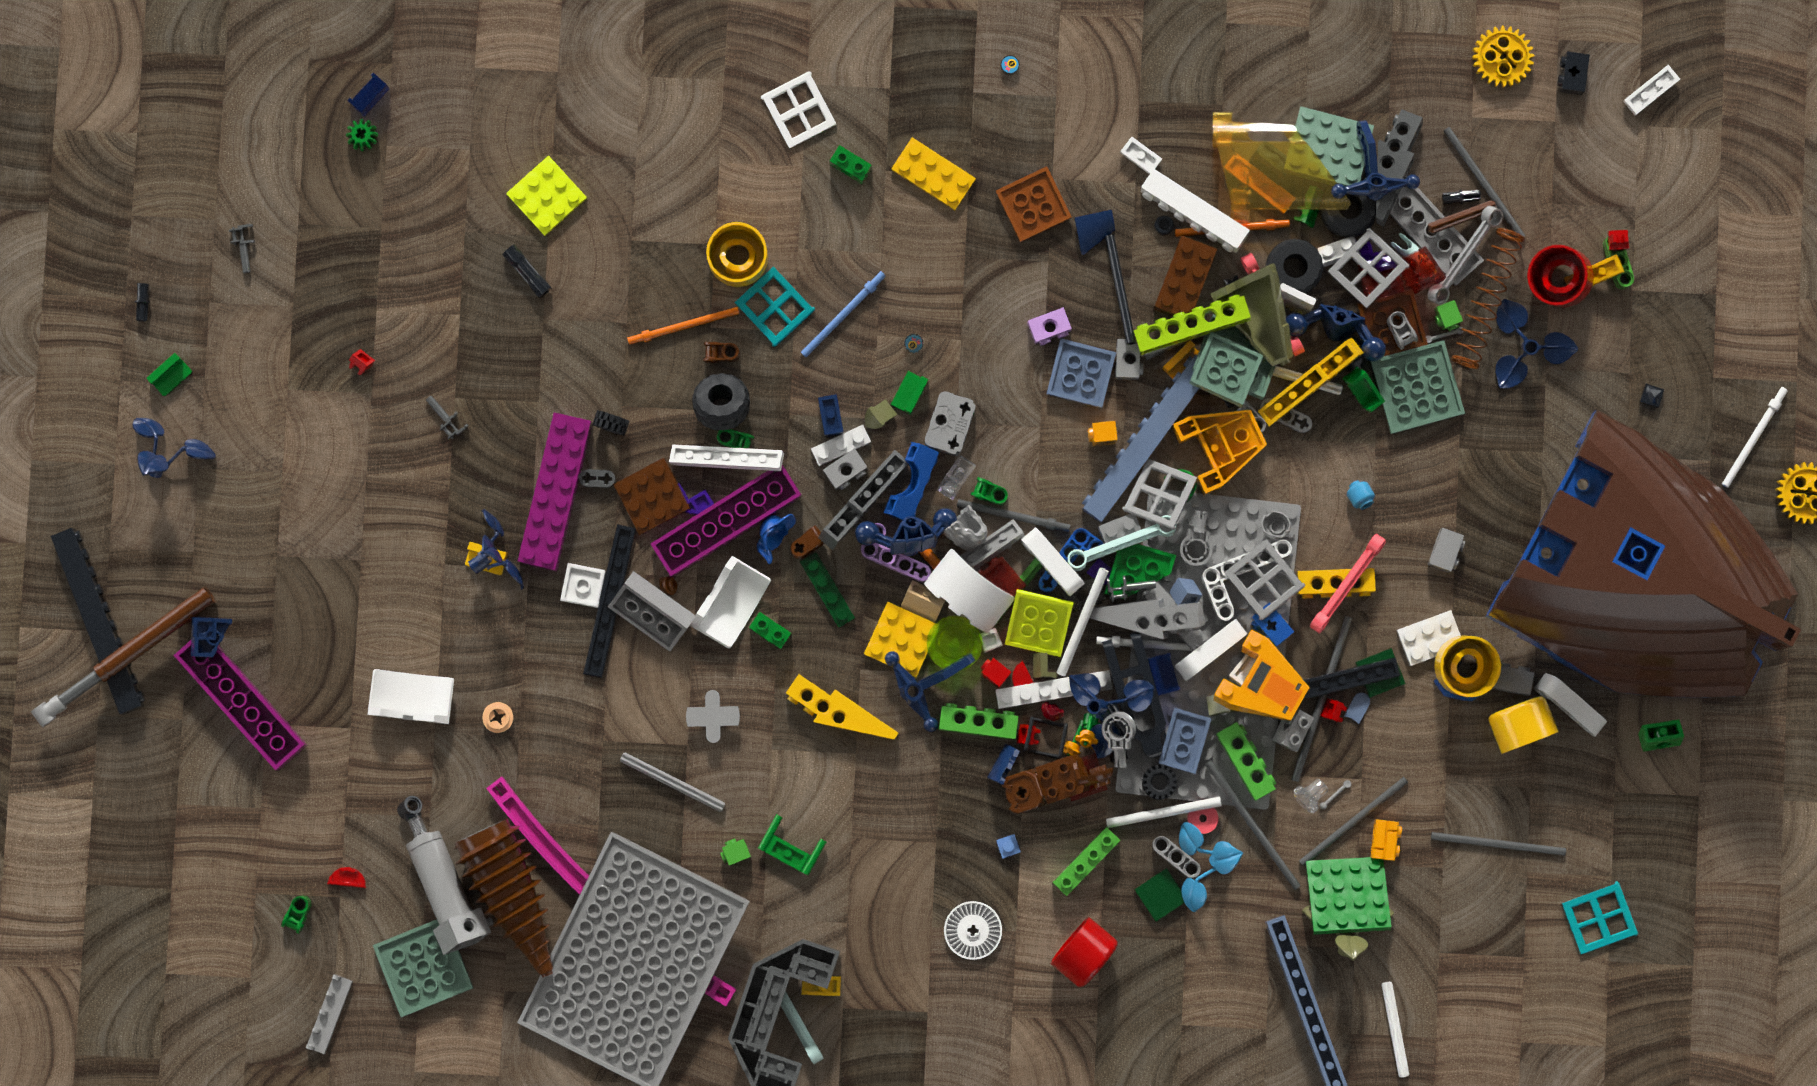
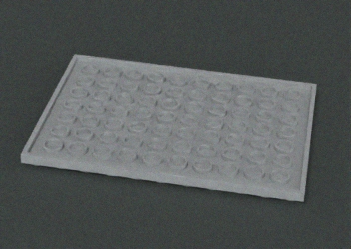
M611 832L551 953L550 959L553 973L544 978L540 975L517 1023L641 1086H659L750 901Z

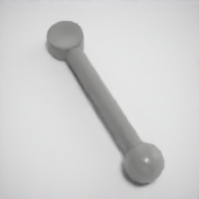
M1462 327L1433 337L1426 336L1427 343L1430 344L1432 340L1456 333L1462 334Z
M1349 780L1344 781L1341 788L1325 802L1320 803V809L1325 810L1327 805L1345 788L1351 786V782Z

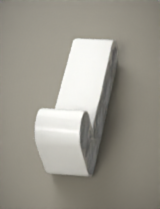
M1036 527L1021 539V543L1026 550L1035 556L1069 596L1085 584Z
M1235 619L1174 667L1184 680L1187 681L1248 633Z
M1545 673L1535 685L1534 690L1544 698L1551 700L1592 736L1596 737L1607 723L1606 719L1557 677Z

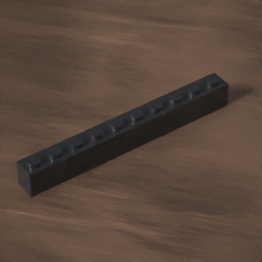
M69 528L52 535L51 539L99 663H101L103 659L124 645L122 638H118L116 630H118L114 619L111 620L109 616L111 612L107 601L104 602L102 598L104 594L100 584H97L95 577H97L96 571L93 566L90 567L88 562L90 555L86 548L83 549L81 544L83 537L79 530L76 531L74 528ZM129 664L107 680L120 715H125L145 707L143 703L145 701L144 694L138 690L136 685L139 683L137 676L131 672L129 667L132 664Z

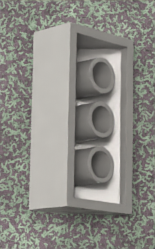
M634 571L608 606V608L668 651L672 650L695 617L693 613Z

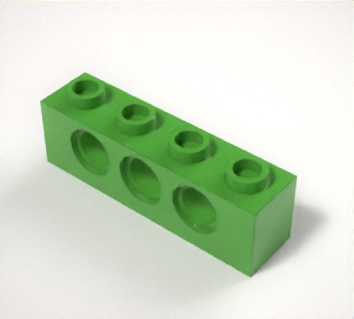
M946 703V706L941 707L939 730L1011 740L1016 739L1018 716H1014L1015 712L1003 711V714L995 713V709L984 708V711H977V707L965 706V709L957 708V704ZM958 713L963 714L965 717V722L962 724H958L954 720V716ZM981 716L984 719V724L976 726L973 722L974 717ZM996 718L1003 721V727L1000 729H996L992 725L993 720Z
M1236 722L1216 733V736L1253 800L1256 801L1275 790L1274 785H1276V782L1271 774L1267 775L1265 771L1267 766L1261 757L1258 759L1255 751L1257 749L1252 741L1248 742L1245 737L1247 732L1244 726ZM1235 738H1239L1242 741L1243 746L1241 749L1233 747L1232 742ZM1249 755L1252 758L1250 766L1243 764V756ZM1254 772H1259L1262 775L1261 782L1255 783L1252 780Z
M1105 827L1052 883L1067 896L1121 840Z

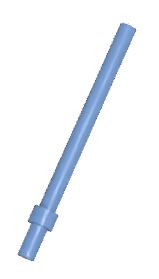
M880 271L871 281H868L862 291L801 351L802 355L807 357L869 293L872 294L877 289L876 286L886 275Z

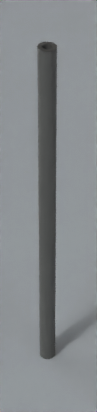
M1345 616L1326 674L1334 673L1352 621L1351 617ZM1327 694L1318 697L1312 715L1314 719L1306 733L1291 779L1293 781L1299 782Z

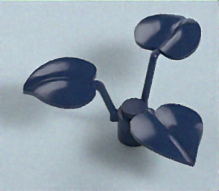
M1507 299L1501 301L1502 304L1498 306L1496 313L1498 327L1505 333H1511L1516 330L1524 342L1522 343L1523 354L1518 359L1512 355H1506L1497 361L1495 373L1500 388L1513 387L1525 379L1528 367L1520 361L1527 354L1534 355L1539 349H1544L1543 354L1547 361L1552 364H1560L1567 361L1578 351L1575 342L1560 332L1547 334L1544 338L1545 345H1539L1537 341L1527 339L1518 328L1523 327L1527 323L1528 313L1525 307Z
M136 418L133 420L132 426L136 433L143 437L154 438L153 453L141 451L137 457L138 466L143 476L149 474L154 478H161L163 472L168 470L170 464L183 451H186L188 456L195 459H216L215 453L206 443L197 439H189L185 441V446L181 447L167 462L164 456L156 455L157 436L164 435L163 427L158 422L149 418Z
M481 510L485 520L494 530V536L491 540L486 535L483 536L482 550L477 553L476 557L468 561L469 566L478 574L485 568L489 570L503 565L509 574L520 584L521 590H523L524 585L519 570L509 559L502 561L500 553L493 544L499 535L501 537L504 536L500 522L487 510ZM491 558L497 561V563L490 564L492 562Z
M1083 673L1069 676L1070 688L1075 700L1079 704L1087 706L1088 712L1095 714L1096 718H1099L1102 722L1105 719L1101 715L1106 713L1108 705L1128 701V706L1131 710L1136 712L1146 710L1152 702L1155 691L1154 686L1148 681L1133 680L1124 687L1123 691L1127 698L1105 701L1096 697L1101 690V685L1095 675ZM1097 724L1091 731L1094 732L1098 743L1091 746L1098 758H1104L1110 755L1113 749L1108 748V741L1102 733V724ZM1112 726V731L1120 736L1118 728Z

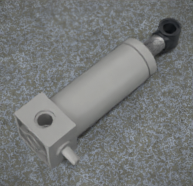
M409 796L398 805L397 812L402 819L409 822L415 837L406 845V848L439 923V926L433 932L443 955L478 943L491 933L489 926L493 924V920L491 918L485 919L481 908L473 910L440 831L427 832L421 818L422 802L416 796Z

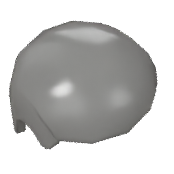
M1272 511L1263 516L1261 527L1263 533L1269 539L1279 540L1289 534L1291 522L1289 517L1283 512Z

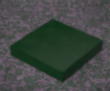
M1392 648L1355 663L1358 667L1395 658ZM1400 668L1401 676L1364 685L1369 698L1406 684Z
M1167 868L1134 889L1155 922L1185 903L1181 889Z

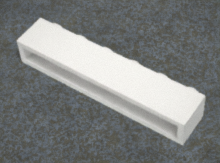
M1155 169L1152 170L1141 187V193H1143L1142 196L1145 199L1157 202L1162 210L1171 211L1174 213L1175 218L1182 222L1185 220L1195 231H1202L1207 234L1206 237L1209 240L1221 243L1222 247L1228 252L1233 251L1237 253L1249 235V229Z

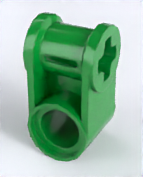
M732 429L719 430L717 433L718 443L727 448L749 449L751 441L755 438L750 434ZM722 433H729L731 439L728 442H723L720 440V435Z
M977 477L976 480L978 482L974 492H971V496L998 506L1006 504L1008 493L1005 488ZM996 492H1003L1005 498L1002 501L995 500L994 495Z
M298 896L292 900L281 927L284 928L286 926L300 934L312 905L311 900L307 896ZM299 899L304 900L306 903L303 910L297 907Z

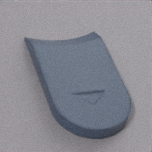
M1365 693L1356 694L1344 717L1352 718L1359 724L1370 704L1369 696Z

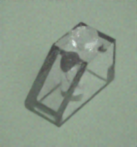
M960 455L945 475L937 490L944 496L954 500L976 465Z

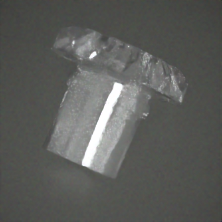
M1316 779L1308 787L1297 786L1293 790L1294 797L1301 807L1305 808L1308 812L1314 813L1319 809V799L1328 792V788L1321 780Z

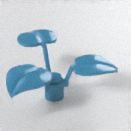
M1184 822L1179 833L1181 849L1188 855H1194L1197 851L1211 854L1209 862L1213 866L1212 869L1198 876L1195 880L1187 878L1182 885L1183 900L1186 906L1195 913L1203 907L1207 899L1206 889L1199 881L1214 871H1218L1221 874L1230 873L1240 861L1243 852L1225 841L1218 842L1214 846L1213 851L1201 849L1200 846L1204 843L1202 833L1193 824Z

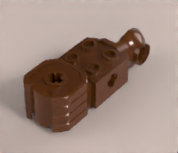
M1074 754L1035 767V769L1005 778L1002 787L1006 788V797L1011 804L1009 810L1020 814L1089 791L1091 785H1094V788L1110 784L1114 767L1107 769L1105 764L1087 771L1083 759L1079 755Z

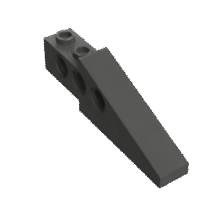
M1401 109L1400 114H1396L1393 119V129L1387 132L1385 142L1378 141V173L1386 178H1407L1415 161L1414 153L1411 152V149L1423 126V117ZM1401 130H1406L1408 132L1405 135L1398 134ZM1395 146L1400 148L1397 152H1392L1390 150L1392 147ZM1386 163L1392 164L1388 169L1383 167ZM1402 188L1389 192L1383 198L1376 200V222L1378 225L1384 227Z
M894 450L829 522L818 538L833 550L908 465L905 458Z

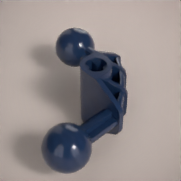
M1320 304L1318 309L1305 315L1291 313L1286 317V321L1289 323L1290 335L1293 337L1302 336L1306 332L1308 325L1321 320L1324 331L1332 341L1343 340L1357 332L1363 342L1361 350L1364 353L1362 355L1368 361H1378L1385 355L1386 346L1380 338L1373 337L1365 325V317H1361L1353 311H1348L1335 305Z
M940 509L934 514V526L932 528L924 520L908 516L900 523L893 538L881 534L879 528L873 522L865 521L857 526L855 537L864 546L878 543L890 548V554L892 555L904 554L906 556H913L917 552L935 548L937 546V539L946 528L957 521V516L951 509Z

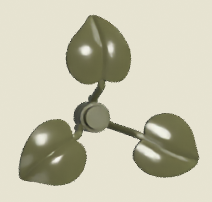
M1309 905L1303 908L1302 912L1312 920ZM1389 908L1391 918L1394 915V911ZM1355 932L1354 936L1350 933H1343L1342 935L1336 933L1335 944L1338 947V954L1349 957L1352 961L1366 951L1368 942L1358 936L1359 932Z

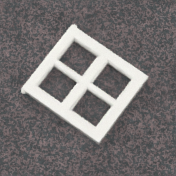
M807 72L761 96L789 149L836 125L811 76V72ZM806 82L814 98L799 105L791 89ZM787 92L795 108L780 115L772 99ZM818 105L826 121L811 128L803 112ZM799 115L807 131L792 138L784 122Z

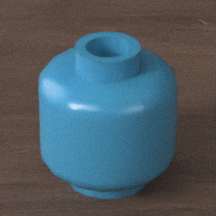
M1357 480L1351 483L1346 494L1356 509L1364 510L1374 503L1375 494L1370 485L1365 481L1359 482Z

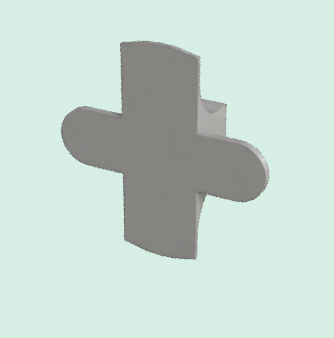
M710 690L706 693L705 707H687V726L706 727V738L711 743L719 741L721 726L739 725L740 712L738 706L720 707V695L715 690Z

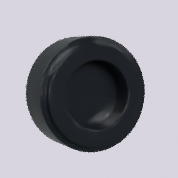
M1163 215L1156 219L1154 227L1158 234L1168 235L1172 232L1174 223L1169 216Z

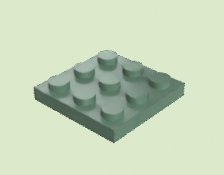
M1210 332L1189 384L1242 407L1263 355Z

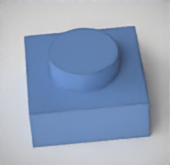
M1014 834L996 840L1002 859L1021 852Z

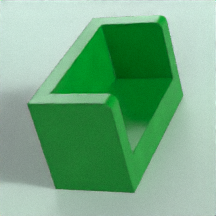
M1359 367L1343 378L1360 406L1371 413L1385 402L1368 374Z

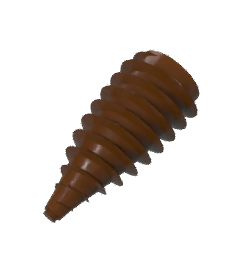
M504 819L455 842L456 847L453 850H457L461 857L455 865H465L467 871L461 878H472L474 884L469 890H478L481 894L476 903L485 902L489 908L484 915H493L497 919L492 927H502L506 931L502 939L511 938L516 944L514 949L519 948L526 956L525 959H528L537 973L544 978L553 973L550 959L551 954H549L547 944L549 939H546L545 929L550 924L543 923L542 915L548 911V908H540L539 901L545 894L536 893L535 887L541 880L532 879L530 875L537 866L526 865L525 860L531 852H521L520 846L526 839H516L514 835L520 826H510L508 819Z

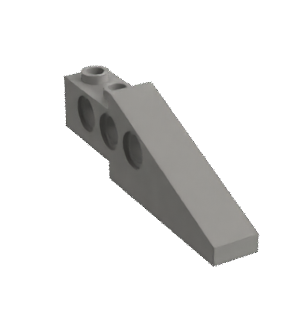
M1164 599L1098 606L1093 608L1090 615L1091 619L1160 639L1169 637V634L1180 633L1181 629L1188 628V632L1198 631L1199 627L1205 625L1202 602L1165 606ZM1180 614H1183L1186 617L1185 623H1182L1179 620ZM1161 616L1167 618V625L1161 623ZM1143 618L1149 621L1148 628L1142 624Z

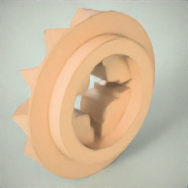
M501 702L488 705L482 717L485 727L494 733L505 732L511 727L514 719L510 707ZM494 710L498 712L499 715L506 714L501 718L502 725L498 721L491 722V720L495 718Z

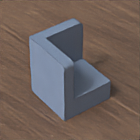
M1177 578L1170 590V594L1177 605L1196 603L1202 597V593L1192 579Z

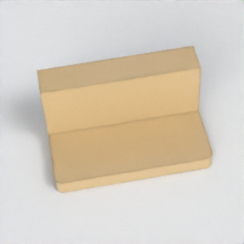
M912 580L901 608L935 623L945 600L942 598L938 599L925 585Z

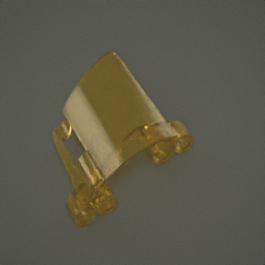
M1213 112V148H1218L1231 201V218L1238 223H1250V209L1347 210L1351 205L1346 195L1341 199L1335 198L1332 195L1331 189L1337 182L1306 141L1302 139L1294 126L1232 122V112ZM1248 131H1283L1289 141H1253L1249 138Z

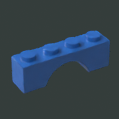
M911 443L905 458L911 469L910 484L904 492L890 495L883 513L900 521H903L908 516L915 517L916 508L923 498L924 488L930 480V474L937 463L939 452L920 443Z

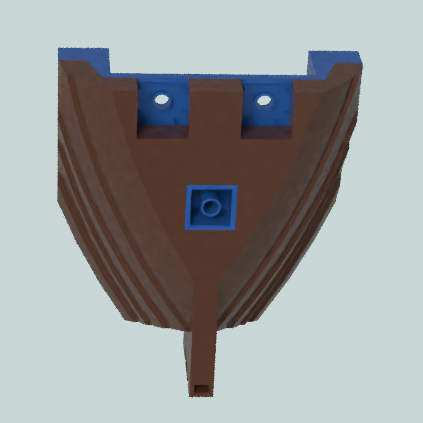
M1599 410L1594 411L1575 445L1579 449L1511 578L1503 582L1485 617L1517 633V637L1547 652L1548 657L1617 693L1684 698L1746 696L1763 663L1754 651L1758 642L1774 651L1793 647L1801 631L1800 628L1785 621L1798 596L1797 591L1768 546L1723 489L1682 464L1671 454L1653 444L1641 433ZM1580 479H1584L1587 482L1586 490L1578 488L1577 482ZM1543 548L1550 549L1551 557L1549 559L1542 557L1541 551Z

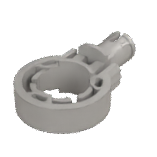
M1196 510L1192 539H1190L1191 529H1187V536L1184 537L1180 544V554L1183 560L1193 566L1205 564L1211 558L1213 552L1212 543L1209 540V531H1206L1204 541L1208 512L1202 511V518L1200 519L1201 511ZM1197 532L1200 533V538H1196ZM1201 541L1205 545L1204 554L1206 555L1207 548L1209 549V554L1201 562L1199 560L1204 558L1203 556L1193 558L1187 554L1190 558L1188 560L1183 554V546H1185V552H1187L1190 542Z
M1114 712L1103 721L1102 733L1108 741V748H1112L1114 751V767L1124 768L1127 767L1126 749L1131 748V740L1136 734V724L1127 713ZM1114 721H1121L1123 724L1128 723L1125 727L1126 734L1119 736L1114 733L1111 723Z

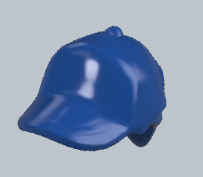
M788 514L783 518L777 515H770L761 524L757 550L766 559L768 564H771L773 560L771 551L781 544L784 536L788 534V530L795 525L796 519L793 514Z

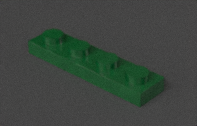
M815 552L800 561L838 628L855 619L818 554Z

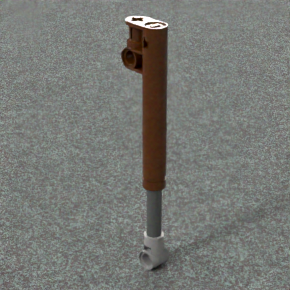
M207 587L201 588L194 595L187 598L111 653L101 663L96 664L93 667L94 671L61 695H55L47 703L43 702L33 709L31 713L41 727L46 726L56 718L55 715L66 710V706L101 680L106 682L111 676L116 675L180 627L191 622L192 617H198L204 609L217 602Z

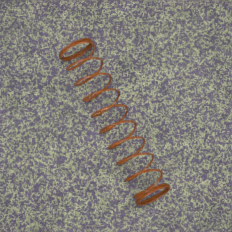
M1497 228L1495 232L1505 239L1515 241L1520 246L1519 249L1490 246L1507 253L1515 259V262L1502 263L1486 259V261L1507 270L1510 276L1498 277L1481 273L1502 284L1505 290L1494 291L1476 287L1497 298L1500 304L1491 305L1471 300L1472 303L1491 311L1495 318L1487 319L1466 314V316L1486 325L1491 331L1476 332L1461 328V330L1481 339L1486 345L1471 346L1456 342V344L1476 353L1481 359L1470 360L1465 357L1452 355L1450 359L1459 365L1479 369L1480 365L1477 362L1481 361L1482 357L1478 352L1469 347L1484 348L1487 346L1486 341L1476 334H1489L1492 332L1491 327L1481 320H1495L1497 318L1496 313L1486 306H1500L1502 304L1501 300L1491 292H1505L1507 290L1506 286L1496 278L1507 279L1512 276L1511 272L1500 264H1515L1517 262L1516 258L1507 251L1521 250L1522 247L1519 242H1524L1525 239L1522 235L1511 230ZM1504 233H1508V234L1514 235V236H1516V237H1518V238L1508 236V235H1506V234H1504Z

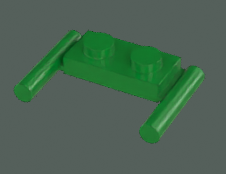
M776 814L758 849L809 876L827 842L820 838L811 855L774 835L783 819Z

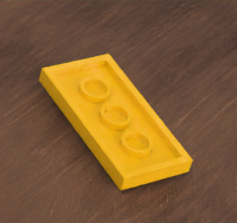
M913 137L891 168L892 171L954 211L976 180L975 177Z

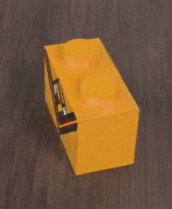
M1115 421L1092 423L1091 428L1088 429V440L1092 442L1093 446L1116 444L1118 440Z

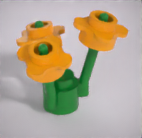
M1084 714L1073 741H1066L1063 749L1064 754L1067 756L1080 755V746L1076 744L1077 741L1080 742L1081 746L1091 747V749H1093L1092 744L1096 745L1098 743L1094 732L1091 731L1095 725L1101 724L1098 722L1099 718H1096L1095 714Z

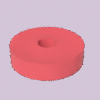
M1215 808L1189 812L1187 815V822L1196 826L1202 834L1213 831L1218 824L1219 818ZM1200 815L1206 816L1205 822L1199 820Z

